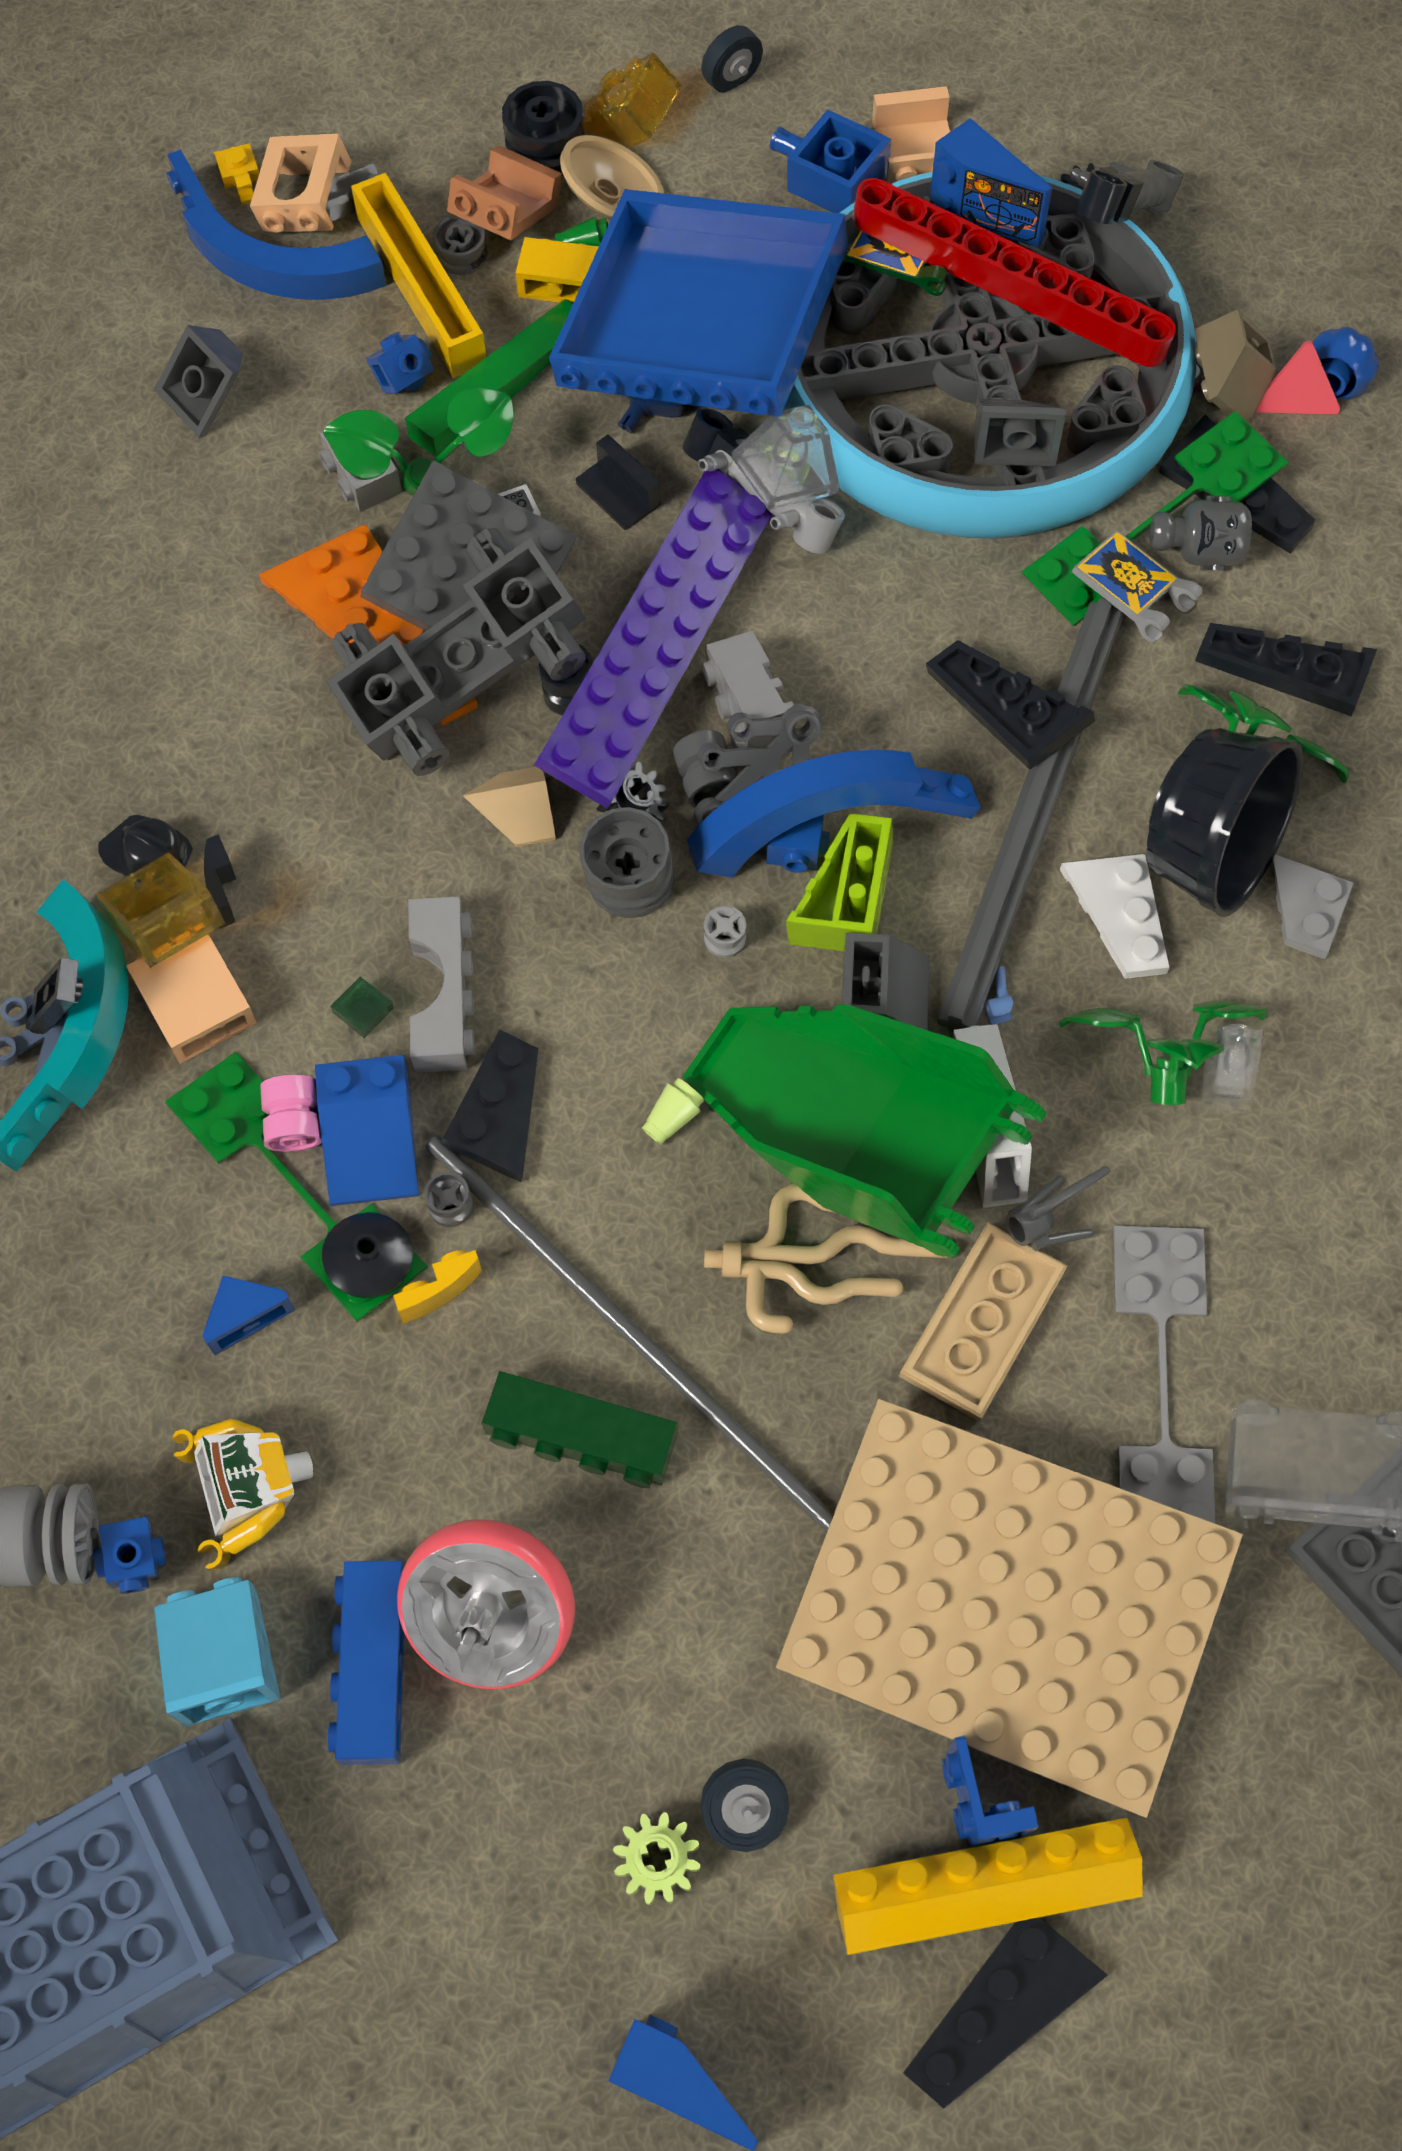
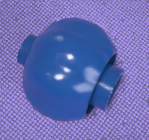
M1351 327L1329 329L1321 332L1314 339L1313 345L1336 399H1351L1364 393L1369 383L1376 376L1379 367L1378 357L1374 352V344L1371 339L1358 333ZM1353 373H1355V377L1349 382Z

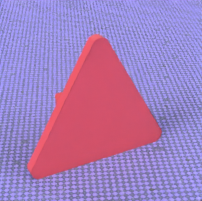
M1311 341L1304 342L1274 378L1255 410L1257 413H1339L1340 406Z

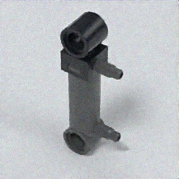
M1150 160L1147 168L1141 170H1134L1116 162H1112L1109 167L1100 168V170L1093 169L1091 172L1074 168L1070 175L1071 179L1084 187L1075 209L1084 217L1102 224H1111L1112 221L1117 223L1128 221L1132 211L1146 208L1159 212H1168L1182 182L1184 173L1169 164L1156 160Z

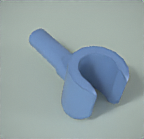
M998 966L995 974L997 998L989 999L985 1002L986 1012L991 1025L1010 1021L1012 1017L1013 1000L1006 990V973L1003 966Z

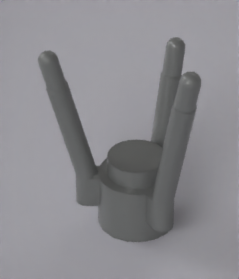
M1104 1166L1045 1202L1040 1203L1064 1183V1176L1059 1175L1023 1204L1009 1210L1006 1216V1226L1012 1239L1020 1246L1031 1244L1033 1250L1038 1251L1048 1245L1093 1237L1094 1231L1092 1229L1047 1235L1050 1228L1054 1226V1218L1050 1210L1108 1175L1110 1168Z

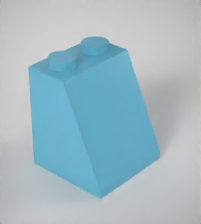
M241 1577L226 1578L214 1583V1590L195 1594L193 1590L178 1592L166 1598L167 1603L154 1607L166 1712L186 1727L281 1700L257 1588L249 1580L242 1581Z

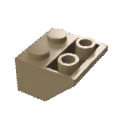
M1237 309L1194 329L1197 339V345L1194 346V354L1198 364L1203 368L1205 380L1201 382V387L1206 400L1217 405L1225 416L1236 411L1249 423L1277 370L1269 337Z

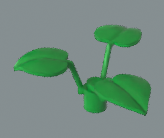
M468 388L456 394L447 407L446 422L449 429L458 437L434 461L441 464L463 442L469 453L474 457H486L497 452L508 439L512 429L514 413L511 398L505 392L484 388ZM356 410L348 412L334 419L323 430V435L330 444L338 462L347 472L361 479L378 477L388 469L391 456L398 464V470L403 473V487L412 495L415 494L432 463L428 459L417 458L411 461L409 465L406 464L400 453L392 449L399 437V430L396 424L388 416L378 411Z
M1185 684L1178 692L1180 695H1195L1206 704L1219 710L1228 721V730L1231 732H1236L1239 720L1250 724L1245 734L1254 735L1260 723L1277 727L1288 733L1292 730L1277 714L1265 707L1258 706L1254 700L1234 690H1231L1229 695L1238 709L1225 699L1195 685ZM1292 734L1287 736L1286 740L1299 742L1304 752L1332 764L1342 782H1347L1350 776L1349 771L1336 757L1309 740Z
M1209 1001L1193 1005V1011L1200 1012L1201 1014L1192 1039H1183L1181 1041L1172 1038L1146 1040L1142 1024L1139 1022L1141 1021L1140 1015L1112 1008H1094L1074 1013L1063 1018L1060 1021V1027L1071 1022L1100 1027L1123 1026L1134 1031L1145 1065L1144 1075L1151 1076L1150 1102L1163 1105H1182L1186 1103L1187 1077H1191V1066L1197 1070L1207 1059L1224 1052L1225 1045L1201 1039L1205 1024L1217 1017L1244 1018L1256 1016L1260 1020H1264L1268 1015V1009L1233 1001ZM1148 1046L1171 1056L1157 1057V1064H1153Z

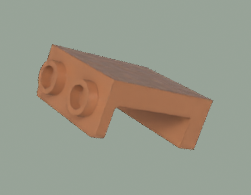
M498 145L490 151L489 167L486 173L474 181L459 175L451 178L447 212L512 241L556 208L562 173Z

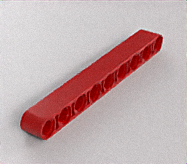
M869 178L859 184L852 219L856 228L931 265L942 266L948 273L1142 366L1156 367L1165 360L1176 331L1174 322L1167 315L886 181Z

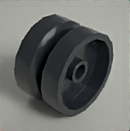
M533 81L518 87L508 95L502 107L506 149L558 171L564 176L560 165V156L569 140L585 135L583 106L576 92L564 84L552 81Z

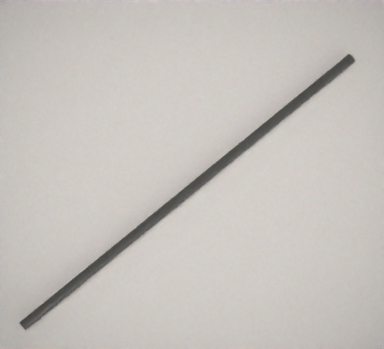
M439 1136L433 1137L427 1143L426 1149L450 1172L457 1173L464 1178L469 1190L826 1533L828 1532L834 1513L455 1151L441 1145L442 1139Z

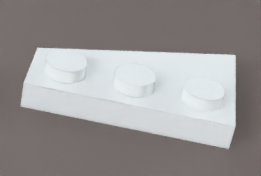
M1145 854L1062 863L1060 867L1061 873L1079 897V903L1085 913L1089 914L1100 932L1101 940L1123 977L1126 979L1167 974L1169 963Z

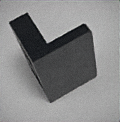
M607 434L596 442L598 462L576 477V485L622 529L628 530L661 505L660 482Z

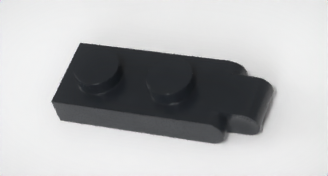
M61 957L35 987L33 998L28 1003L25 1027L27 1030L36 1034L47 1033L60 1018L66 1016L72 1004L79 1002L83 988V979L77 977L79 961Z

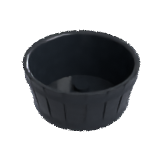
M1210 728L1199 733L1173 763L1156 796L1150 816L1146 856L1149 866L1155 870L1157 875L1171 881L1198 900L1201 906L1215 912L1220 917H1227L1231 913L1236 912L1248 900L1269 868L1291 820L1297 796L1299 795L1304 768V753H1302L1303 749L1300 743L1277 736L1265 737L1231 732L1223 728Z

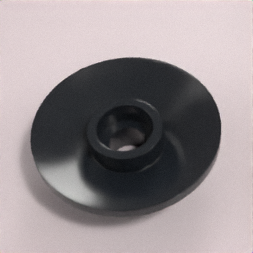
M359 1213L343 1219L328 1233L322 1248L323 1268L330 1282L340 1291L359 1298L379 1297L397 1288L407 1277L413 1261L412 1243L405 1229L394 1219L379 1213ZM363 1244L375 1246V1249L369 1254H363L358 1250Z

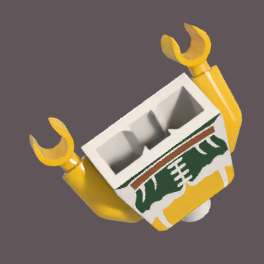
M227 1419L197 1430L196 1435L185 1429H179L175 1431L172 1440L176 1443L189 1441V1445L185 1450L175 1452L173 1455L184 1463L196 1461L215 1536L223 1534L221 1542L206 1540L198 1547V1553L201 1554L208 1552L213 1547H216L218 1551L217 1559L213 1563L206 1565V1569H222L228 1564L230 1553L237 1554L261 1540L284 1517L285 1508L294 1496L292 1483L308 1480L313 1477L312 1460L307 1451L285 1456L278 1434L274 1432L264 1433L261 1428L236 1419Z

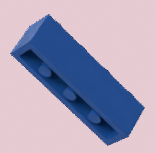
M344 1561L343 1576H336L335 1603L336 1605H342L341 1624H334L332 1634L333 1652L340 1653L339 1672H333L330 1680L331 1702H338L337 1722L329 1723L328 1750L329 1752H335V1759L341 1765L400 1764L405 1634L398 1615L397 1590L404 1568L402 1561Z

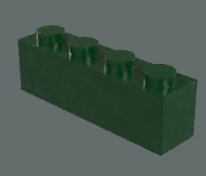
M502 1371L498 1373L482 1420L485 1434L491 1435L490 1441L498 1446L508 1449H516L517 1444L535 1448L534 1454L552 1462H560L562 1457L579 1461L578 1467L584 1471L596 1475H605L606 1470L624 1474L623 1480L641 1488H650L651 1483L662 1486L678 1436V1423L675 1421Z

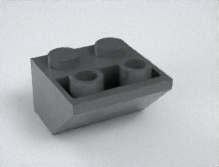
M846 933L841 1005H851L928 1030L930 956L891 935Z

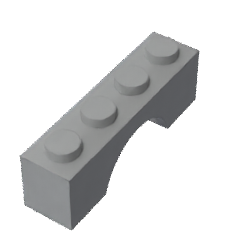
M460 896L408 899L409 941L413 955L430 961L444 975L443 986L436 1000L425 1010L410 1016V1058L415 1073L467 1070V1056L475 1055L473 1029H466V1016L474 1015L473 991L465 990V977L473 976L471 950L465 951L464 938H472L471 913L463 912Z

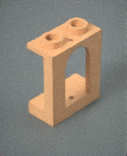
M339 134L270 137L250 204L263 231L279 233L333 230L334 225L325 209L335 173H348L352 162ZM279 174H310L308 184L299 196L290 200H280L274 196Z

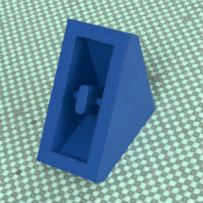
M222 1276L202 1336L213 1354L217 1355L294 1312L295 1308L285 1290Z

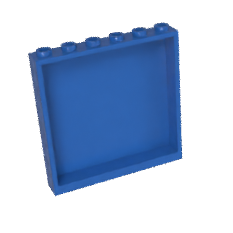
M625 189L549 356L556 385L569 389L781 417L848 247L845 214Z

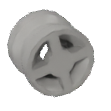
M730 906L716 907L707 914L704 921V942L710 953L717 957L728 958L742 951L746 943L747 929L743 914ZM721 935H729L731 938L720 939L719 937Z

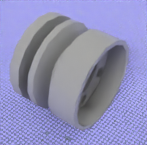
M75 1483L68 1489L64 1484H55L51 1487L47 1498H45L43 1490L38 1485L3 1487L0 1490V1585L4 1588L36 1587L41 1583L45 1571L49 1582L54 1586H62L67 1580L73 1585H86L90 1582L95 1570L94 1549H98L99 1520L96 1498L92 1487L88 1483Z

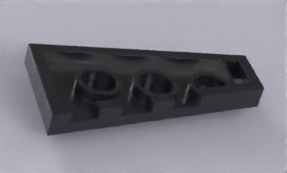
M1206 414L1160 466V474L1186 490L1192 486L1193 478L1174 459V456L1216 425ZM1272 478L1240 501L1250 510L1252 530L1290 554L1313 528L1315 519ZM1198 491L1195 494L1202 500H1206V496H1211L1205 491Z
M1210 623L1195 662L1352 717L1377 649L1362 647L1361 652L1343 650L1342 643L1325 641L1324 646L1301 643V637L1285 635L1283 638L1274 639L1265 637L1264 632L1260 630Z
M959 640L926 663L928 674L1029 770L1095 722L1094 711L1082 705L1080 708H1077L1066 702L1065 696L1052 689L1048 692L1032 684L1031 678L1018 671L1016 674L1000 667L999 661Z
M1040 1917L1014 1922L904 2070L903 2074L944 2109L1108 1975Z

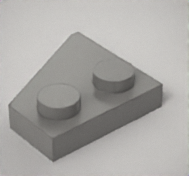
M1275 855L1271 864V871L1275 876L1277 888L1276 901L1278 912H1280L1282 917L1281 930L1284 945L1326 959L1354 882Z

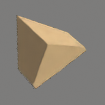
M538 767L500 773L462 795L502 832L515 847L556 840L546 780L543 770Z

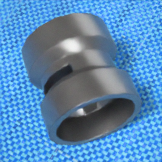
M441 1172L434 1175L427 1182L424 1189V1198L432 1219L438 1225L457 1227L470 1217L473 1210V1201L464 1178L454 1172Z

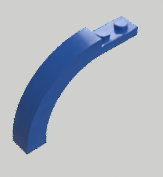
M181 149L167 154L171 171L166 172L173 192L175 194L182 193L184 196L181 198V203L185 210L182 213L189 237L201 254L225 275L261 292L305 300L351 297L386 286L382 261L366 235L346 243L319 248L284 247L257 240L233 227L216 211Z
M894 750L849 751L826 755L789 766L749 785L725 801L702 821L689 836L687 843L697 872L733 878L742 865L769 841L796 825L830 812L858 806L894 805L972 819L981 807L974 793L973 786L966 776L916 767L909 752Z

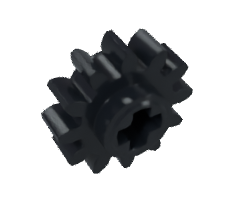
M637 762L629 770L609 807L605 808L599 805L596 809L599 812H606L611 809L631 807L646 811L661 822L664 819L662 813L670 806L666 799L660 798L667 789V786L663 784L655 785L653 780L656 778L657 772L654 770L645 775L642 773L641 762Z

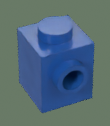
M824 815L796 825L769 841L767 844V864L783 866L784 869L794 873H801L806 870L817 871L819 856H825L830 840V832L823 831Z

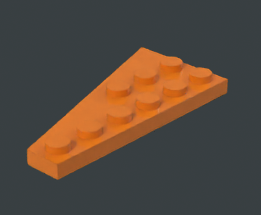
M366 524L258 574L262 584L270 590L276 591L286 600V603L295 610H300L332 639L335 638V634L341 632L346 626L355 623L367 625L378 644L392 634H395L406 645L425 632V630L360 597L363 586L383 552ZM474 697L441 720L439 724L443 726L477 709L476 698Z

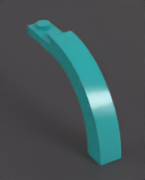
M62 879L36 913L49 922L59 933L67 949L69 959L79 961L77 977L83 979V988L79 1002L72 1004L68 1010L63 1030L48 1060L0 1121V1162L16 1172L32 1154L52 1126L59 1120L71 1102L83 1109L93 1096L116 1053L128 1008V969L120 939L112 924L100 909L64 879Z

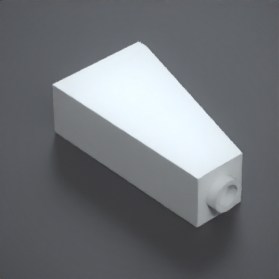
M997 1024L970 1026L954 1030L953 1039L978 1046L987 1051L1015 1090ZM1014 1111L1009 1120L1026 1127L1024 1118ZM1001 1133L998 1135L976 1169L983 1208L1022 1203L1027 1200L1032 1153L1030 1142L1028 1145L1009 1140Z

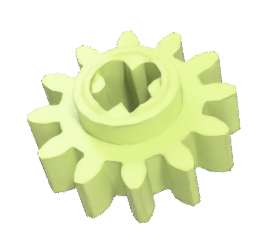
M663 1812L660 1816L658 1826H652L648 1816L642 1814L640 1817L642 1830L636 1833L633 1828L624 1826V1835L630 1843L627 1847L617 1845L613 1848V1852L617 1856L626 1858V1864L618 1866L614 1872L617 1877L631 1875L632 1880L626 1888V1893L629 1896L635 1894L642 1887L646 1889L644 1897L647 1905H651L655 1899V1893L661 1891L665 1900L671 1904L674 1900L672 1887L678 1885L685 1891L691 1890L689 1880L684 1877L685 1872L700 1871V1864L695 1860L688 1859V1853L695 1852L699 1848V1843L696 1840L683 1842L681 1838L687 1831V1824L685 1822L678 1824L672 1830L668 1828L669 1817L667 1813ZM658 1845L661 1852L669 1851L671 1854V1859L665 1860L667 1868L660 1872H656L653 1865L644 1866L643 1858L650 1857L647 1849Z

